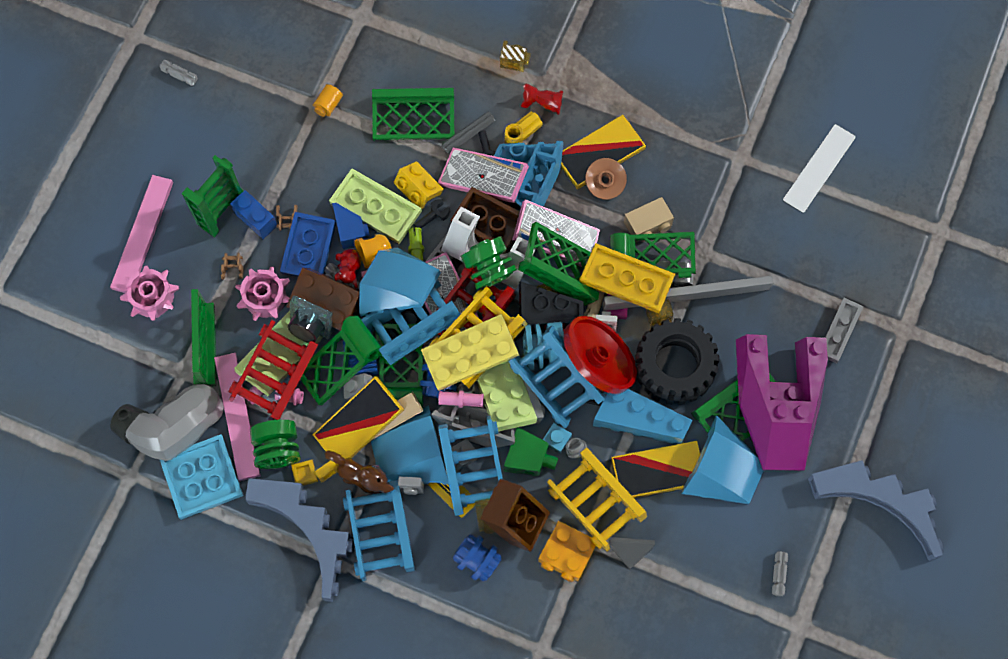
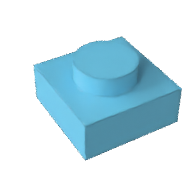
M553 423L543 440L549 443L550 448L561 454L572 433Z

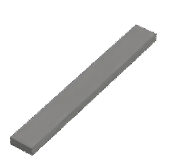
M764 276L670 288L664 303L770 290L774 284L773 277ZM606 296L602 303L603 311L640 307L615 296Z

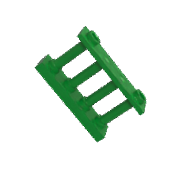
M216 155L212 159L217 169L204 184L194 192L188 187L182 192V196L198 226L214 238L220 232L216 225L217 219L229 207L230 203L243 192L232 169V163L226 158L220 159Z

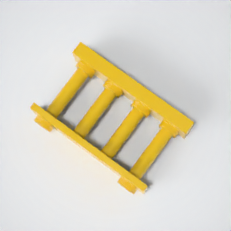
M486 286L474 295L472 303L441 337H436L430 345L460 333V329L468 321L474 326L482 323L483 321L475 315L482 305L487 307L496 316L503 315L513 340L527 326V323L519 314L515 318H511L490 299L493 293ZM485 371L461 382L470 388Z
M586 447L580 453L582 457L581 465L557 486L549 479L547 484L550 489L547 491L554 500L560 499L593 536L591 538L592 542L599 549L603 547L608 552L610 546L606 540L630 519L634 520L637 518L641 523L647 518V514L643 507ZM592 470L597 475L595 477L596 480L570 502L562 492L586 471L590 472ZM607 486L612 491L610 493L611 496L585 518L577 508L598 489ZM622 502L627 507L625 513L599 534L591 524L615 503L619 504Z

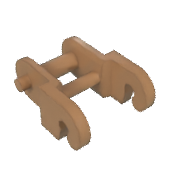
M277 205L276 217L279 220L277 227H279L280 231H282V228H291L292 223H282V220L292 219L293 221L294 213L297 212L298 206L294 205L292 216H282L279 211L280 205Z
M240 253L237 256L224 254V257H222L224 265H221L222 279H225L226 270L232 267H238L240 272L239 279H243V266L241 264L243 256ZM228 260H237V264H228Z

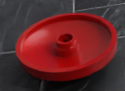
M579 316L566 326L564 330L566 352L575 368L588 382L598 389L611 394L623 393L634 384L637 370L632 353L623 339L611 327L590 316Z

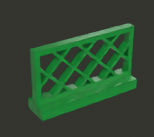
M454 88L372 89L373 140L451 138L455 135ZM401 104H406L411 109L404 116L396 111ZM421 104H427L431 108L424 117L416 110ZM441 104H450V111L445 116L437 110ZM377 105H387L390 110L382 117L377 112ZM394 112L400 120L392 127L386 119ZM413 112L421 118L414 126L406 120ZM433 112L442 118L435 126L427 120ZM445 121L450 126V134H441L437 128ZM384 122L390 130L385 135H377V128ZM403 122L411 128L406 134H400L396 130ZM423 122L432 128L427 134H421L416 130Z
M538 222L532 223L525 258L519 263L518 270L565 296L583 301L584 306L599 299V292L595 288L579 282L581 275L576 266V263L580 262L584 270L587 263L585 259H589L591 252ZM538 231L543 234L545 239L542 243L537 236ZM553 240L559 242L562 251L557 252L552 242ZM546 243L552 254L548 257L542 247ZM535 248H537L541 260L532 256ZM570 249L575 251L579 260H573L569 252ZM564 253L568 265H563L559 254ZM553 257L558 269L552 267L548 259ZM570 266L575 278L568 276L565 268Z
M191 289L193 385L205 384L213 387L217 386L214 359L216 357L215 304L206 303L198 289Z
M769 373L770 382H776ZM738 379L691 413L707 433L711 427L705 419L712 415L718 416L722 421L723 417L735 419L733 432L741 436L739 438L742 441L750 436L749 430L746 433L737 432L738 420L745 421L743 417H739ZM727 403L737 404L735 416L724 414V408Z

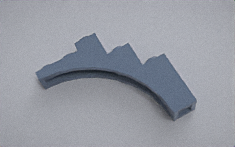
M863 460L813 473L808 478L815 500L828 497H851L880 506L899 518L912 531L922 545L929 561L938 559L943 555V544L939 538L937 539L934 531L936 529L935 522L932 517H929V514L936 510V499L933 494H930L928 488L903 495V485L900 480H897L895 474L870 481V470L868 466L864 465Z
M249 478L246 502L249 505L264 507L283 515L306 534L314 547L320 563L322 599L333 602L334 596H338L339 583L336 582V576L341 573L342 560H339V558H348V553L353 551L354 539H350L349 532L325 530V528H329L330 515L327 514L326 509L323 507L302 505V503H306L307 490H304L301 483Z

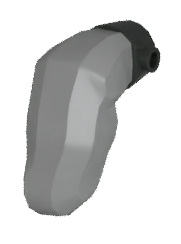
M196 384L185 388L172 401L162 405L153 414H149L147 411L133 405L124 404L114 413L110 427L115 434L126 443L132 444L141 453L155 459L169 461L194 445L204 432L222 416L224 405L219 394L211 386Z

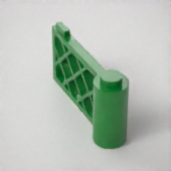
M695 232L638 235L614 233L610 235V249L638 260L643 258L647 263L654 266L664 257L671 263L664 270L679 275V278H692V274H696ZM690 238V245L685 250L677 245L681 239ZM666 239L670 245L662 251L655 244L659 240ZM635 241H645L649 246L641 253L635 247ZM673 247L681 252L674 261L666 255ZM651 248H654L660 254L653 262L645 256ZM685 256L691 261V268H681L677 263Z
M349 316L343 321L342 330L310 359L301 377V381L318 405L322 406L368 362L376 360L381 355L379 350L381 346L359 316ZM341 339L345 341V352L336 351L337 343ZM325 354H331L329 366H321L322 357ZM336 354L344 355L343 367H334ZM349 355H354L359 360L353 368L348 367ZM310 368H315L314 380H308L305 376V373ZM321 369H329L327 381H319ZM334 370H342V376L338 382H333ZM319 384H327L326 393L320 397L318 394Z
M382 324L385 330H395L399 335L402 334L397 324ZM408 324V326H409L410 328L413 327L414 325H416V324ZM376 332V340L383 347L384 343ZM423 344L419 346V349H414L419 353V358L415 362L411 363L405 357L401 358L409 365L402 374L393 367L398 361L390 365L381 354L380 381L396 400L414 392L423 408V387L419 386L420 381L423 380V353L421 351ZM390 369L399 376L394 382H384V375ZM413 369L418 374V382H408L404 376Z

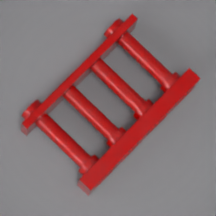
M465 267L463 269L462 277L444 299L446 304L450 301L454 303L458 297L469 305L474 300L473 296L464 291V289L472 280L470 276L478 271L477 267L470 269ZM479 276L472 281L478 283L482 278ZM494 285L488 287L495 297V304L505 312L516 297L515 290L509 286L505 290H499ZM484 305L478 310L483 314V322L496 317ZM468 321L463 327L469 329L474 325ZM444 329L438 335L441 337L446 330Z
M271 320L269 325H263L258 334L262 338L239 381L236 382L234 380L228 390L231 393L230 401H233L236 395H239L268 410L267 413L270 414L269 421L280 419L318 344L311 340L307 346L304 344L301 346L273 331L272 328L275 324L273 320ZM267 337L298 353L297 356L300 357L298 363L290 364L263 350L262 346ZM257 356L288 372L287 375L290 376L288 382L280 383L252 368ZM248 375L277 390V393L280 395L278 401L270 402L241 387L246 376Z

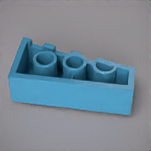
M627 389L620 394L607 393L594 418L593 426L609 428L617 432H627L639 437L645 436L653 438V440L677 445L682 444L692 420Z

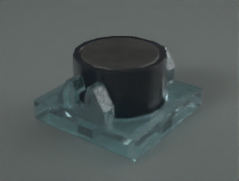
M293 296L290 300L288 330L296 338L307 343L310 340L316 342L319 335L329 339L332 334L333 313L297 296Z

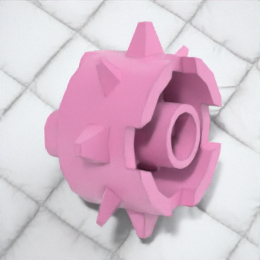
M144 266L141 273L138 271L133 276L126 277L128 282L126 284L127 292L120 297V300L130 302L133 306L132 317L139 313L145 317H150L154 321L168 309L172 310L174 308L172 305L174 292L179 290V286L168 283L166 279L168 270L160 273L149 269L148 266Z
M270 267L269 270H257V272L250 269L249 277L247 275L241 285L235 286L242 296L241 301L237 304V308H247L253 314L254 321L258 317L278 318L279 312L290 299L285 292V287L290 283L289 278L279 279L274 273V267Z

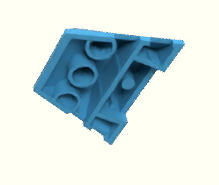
M556 141V143L552 144L538 142V144L525 145V143L499 144L494 154L495 157L527 163L529 166L515 199V203L519 206H522L524 200L531 201L540 206L545 205L561 169L563 141Z
M399 248L379 250L360 282L359 314L367 316L368 312L378 311L379 313H385L386 309L392 308L403 310L422 307L441 274L440 270Z
M429 405L423 408L424 411L371 441L376 466L380 467L386 474L388 483L396 480L399 481V477L421 478L424 484L442 483L449 485Z
M716 416L707 434L708 438L692 474L689 475L681 494L750 504L764 470L761 467L758 456Z

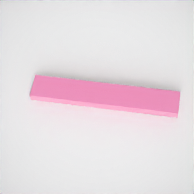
M152 175L110 286L112 290L126 293V284L128 283L126 277H131L136 272L141 271L173 185L171 179Z
M236 353L214 357L238 480L240 482L249 478L261 477L259 468L254 466V459L256 457L253 456V450L255 446L251 443V424L246 399L236 395L233 401L229 400L231 393L228 392L234 380L238 382L241 377L234 369L238 365Z

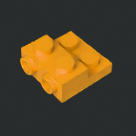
M558 521L538 562L542 563V568L550 572L556 570L562 573L561 577L567 581L573 582V580L579 582L596 545L592 542V537Z

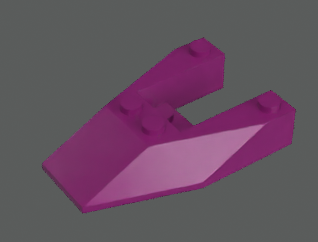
M746 334L736 339L739 405L763 470H805L821 405L827 368L826 338L805 337L795 342L797 383L770 382L767 335Z

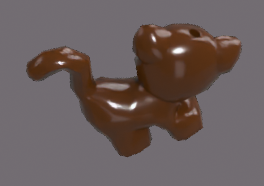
M330 450L325 452V457L338 465V474L345 483L355 484L365 493H374L375 491L388 493L394 490V487L388 484L387 476L380 467L376 465L362 466L353 459H345L336 452Z

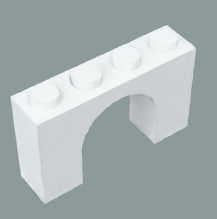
M460 207L450 225L441 251L447 252L448 255L462 261L460 256L470 251V247L478 244L474 230L480 216ZM519 236L509 253L499 255L501 259L512 258L510 262L504 264L505 268L513 265L517 268L507 279L501 281L514 289L517 288L519 281H521L524 275L523 272L518 270L519 263L525 258L528 244L527 240Z

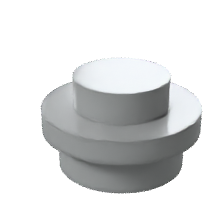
M573 438L566 444V453L570 458L581 457L580 453L587 447V444L580 438Z

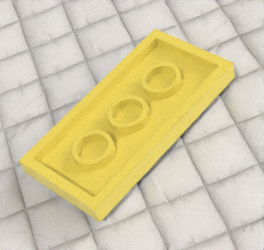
M502 314L421 349L438 391L519 356Z

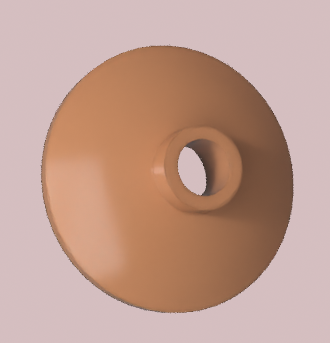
M602 158L589 166L585 181L588 190L595 197L608 200L617 197L623 192L627 176L619 162L610 158ZM607 177L608 183L604 184L601 178Z

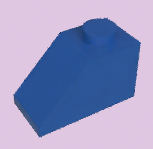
M332 203L343 249L355 247V239L362 238L366 240V236H370L367 223L363 224L362 218L338 203Z

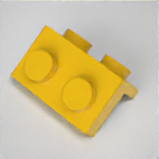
M417 161L399 169L394 180V184L421 209L425 207L427 201L441 195L444 190Z

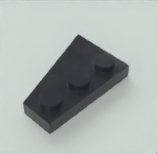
M519 281V315L526 321L527 325L553 322L570 323L575 318L584 316L583 301Z

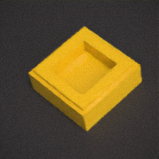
M313 460L291 465L295 483H301L304 486L318 482Z
M330 460L316 470L315 474L322 483L338 472V466Z

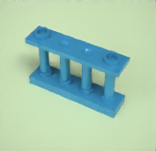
M438 279L429 295L439 309L428 316L422 307L413 308L421 320L410 328L401 315L406 309H386L385 313L374 311L361 319L369 330L371 329L372 332L376 330L384 343V346L379 350L390 365L449 327L461 315L454 303L450 301L446 304L436 290L442 286ZM394 318L402 331V334L391 340L382 325Z
M552 325L545 330L542 336L543 343L523 358L517 356L510 359L509 363L512 371L522 377L552 413L554 421L557 424H561L565 429L571 420L569 414L590 399L595 400L597 404L605 400L607 392L592 385L578 372L566 352L564 338ZM548 349H553L558 355V359L534 375L527 365ZM567 366L572 372L571 376L551 391H548L541 381L560 367ZM575 383H581L585 388V393L562 408L555 398Z
M491 415L486 416L488 425L453 431V429L448 430L447 424L438 425L455 516L464 514L463 507H467V504L490 500L493 491L465 496V494H460L459 486L466 482L497 476L498 481L503 479L494 436L499 434L497 422L491 420ZM490 433L492 444L490 447L458 453L457 451H452L451 443L457 439ZM494 455L496 468L461 474V472L456 473L455 464H459V461Z
M398 480L389 482L394 487V490L388 493L381 492L353 498L351 491L345 490L346 497L343 498L345 511L349 510L358 561L354 563L356 576L360 575L362 581L367 580L365 572L400 565V567H405L406 572L415 571ZM387 500L393 502L394 510H391L390 513L356 520L354 508L356 506ZM388 522L397 523L398 531L394 532V535L360 541L358 528ZM395 543L396 545H401L402 553L398 554L397 557L366 563L363 561L362 550Z

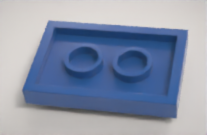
M295 212L280 273L298 277L302 267L324 274L336 220Z

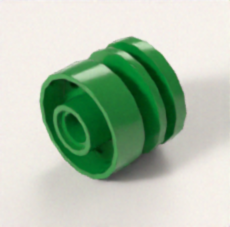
M501 236L492 240L486 239L470 247V251L460 256L466 269L473 267L478 269L477 272L470 276L472 280L479 276L482 278L480 282L474 284L476 289L495 285L507 279L517 270L515 265L508 268L504 266V264L512 260L511 257L501 259L499 256L507 250Z
M284 419L258 423L250 428L251 443L257 446L253 450V456L256 457L254 459V466L256 468L278 469L296 464L301 460L300 453L297 452L299 445L293 442L298 438L294 421Z

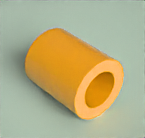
M326 84L313 103L314 111L322 117L330 116L343 97L342 92L336 87Z

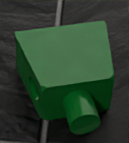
M517 427L514 435L515 443L510 446L504 464V471L539 476L542 466L555 470L558 457L547 454L549 443Z

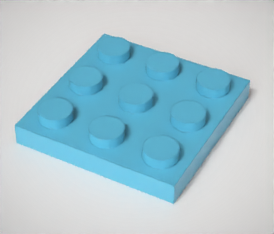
M222 434L192 445L172 460H160L179 519L181 520L244 496Z

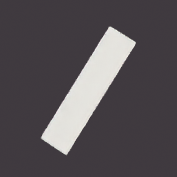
M835 124L783 198V201L804 213L856 136Z

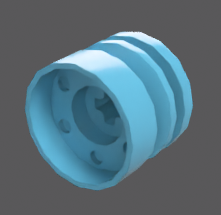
M562 322L547 323L546 329L553 325L564 338ZM535 324L536 334L531 333L530 325L525 327L523 335L524 356L543 343L542 336L544 333L541 332L539 324ZM553 349L545 351L535 359L538 360L539 369H543L544 359H548L551 364L558 359V355ZM534 360L528 364L530 370H534Z

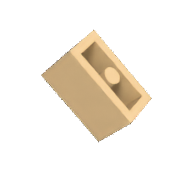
M661 197L626 213L624 224L631 235L664 233L671 228L674 217Z

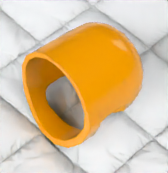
M382 234L374 235V238L363 240L362 238L354 240L356 250L360 254L366 269L370 267L379 250L392 249L388 238Z

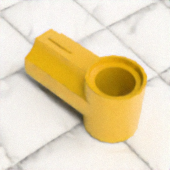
M529 112L518 122L508 125L505 129V144L522 143L542 127L543 123L540 117L535 112ZM511 135H516V136H518V137H517V138H511L510 136H511Z

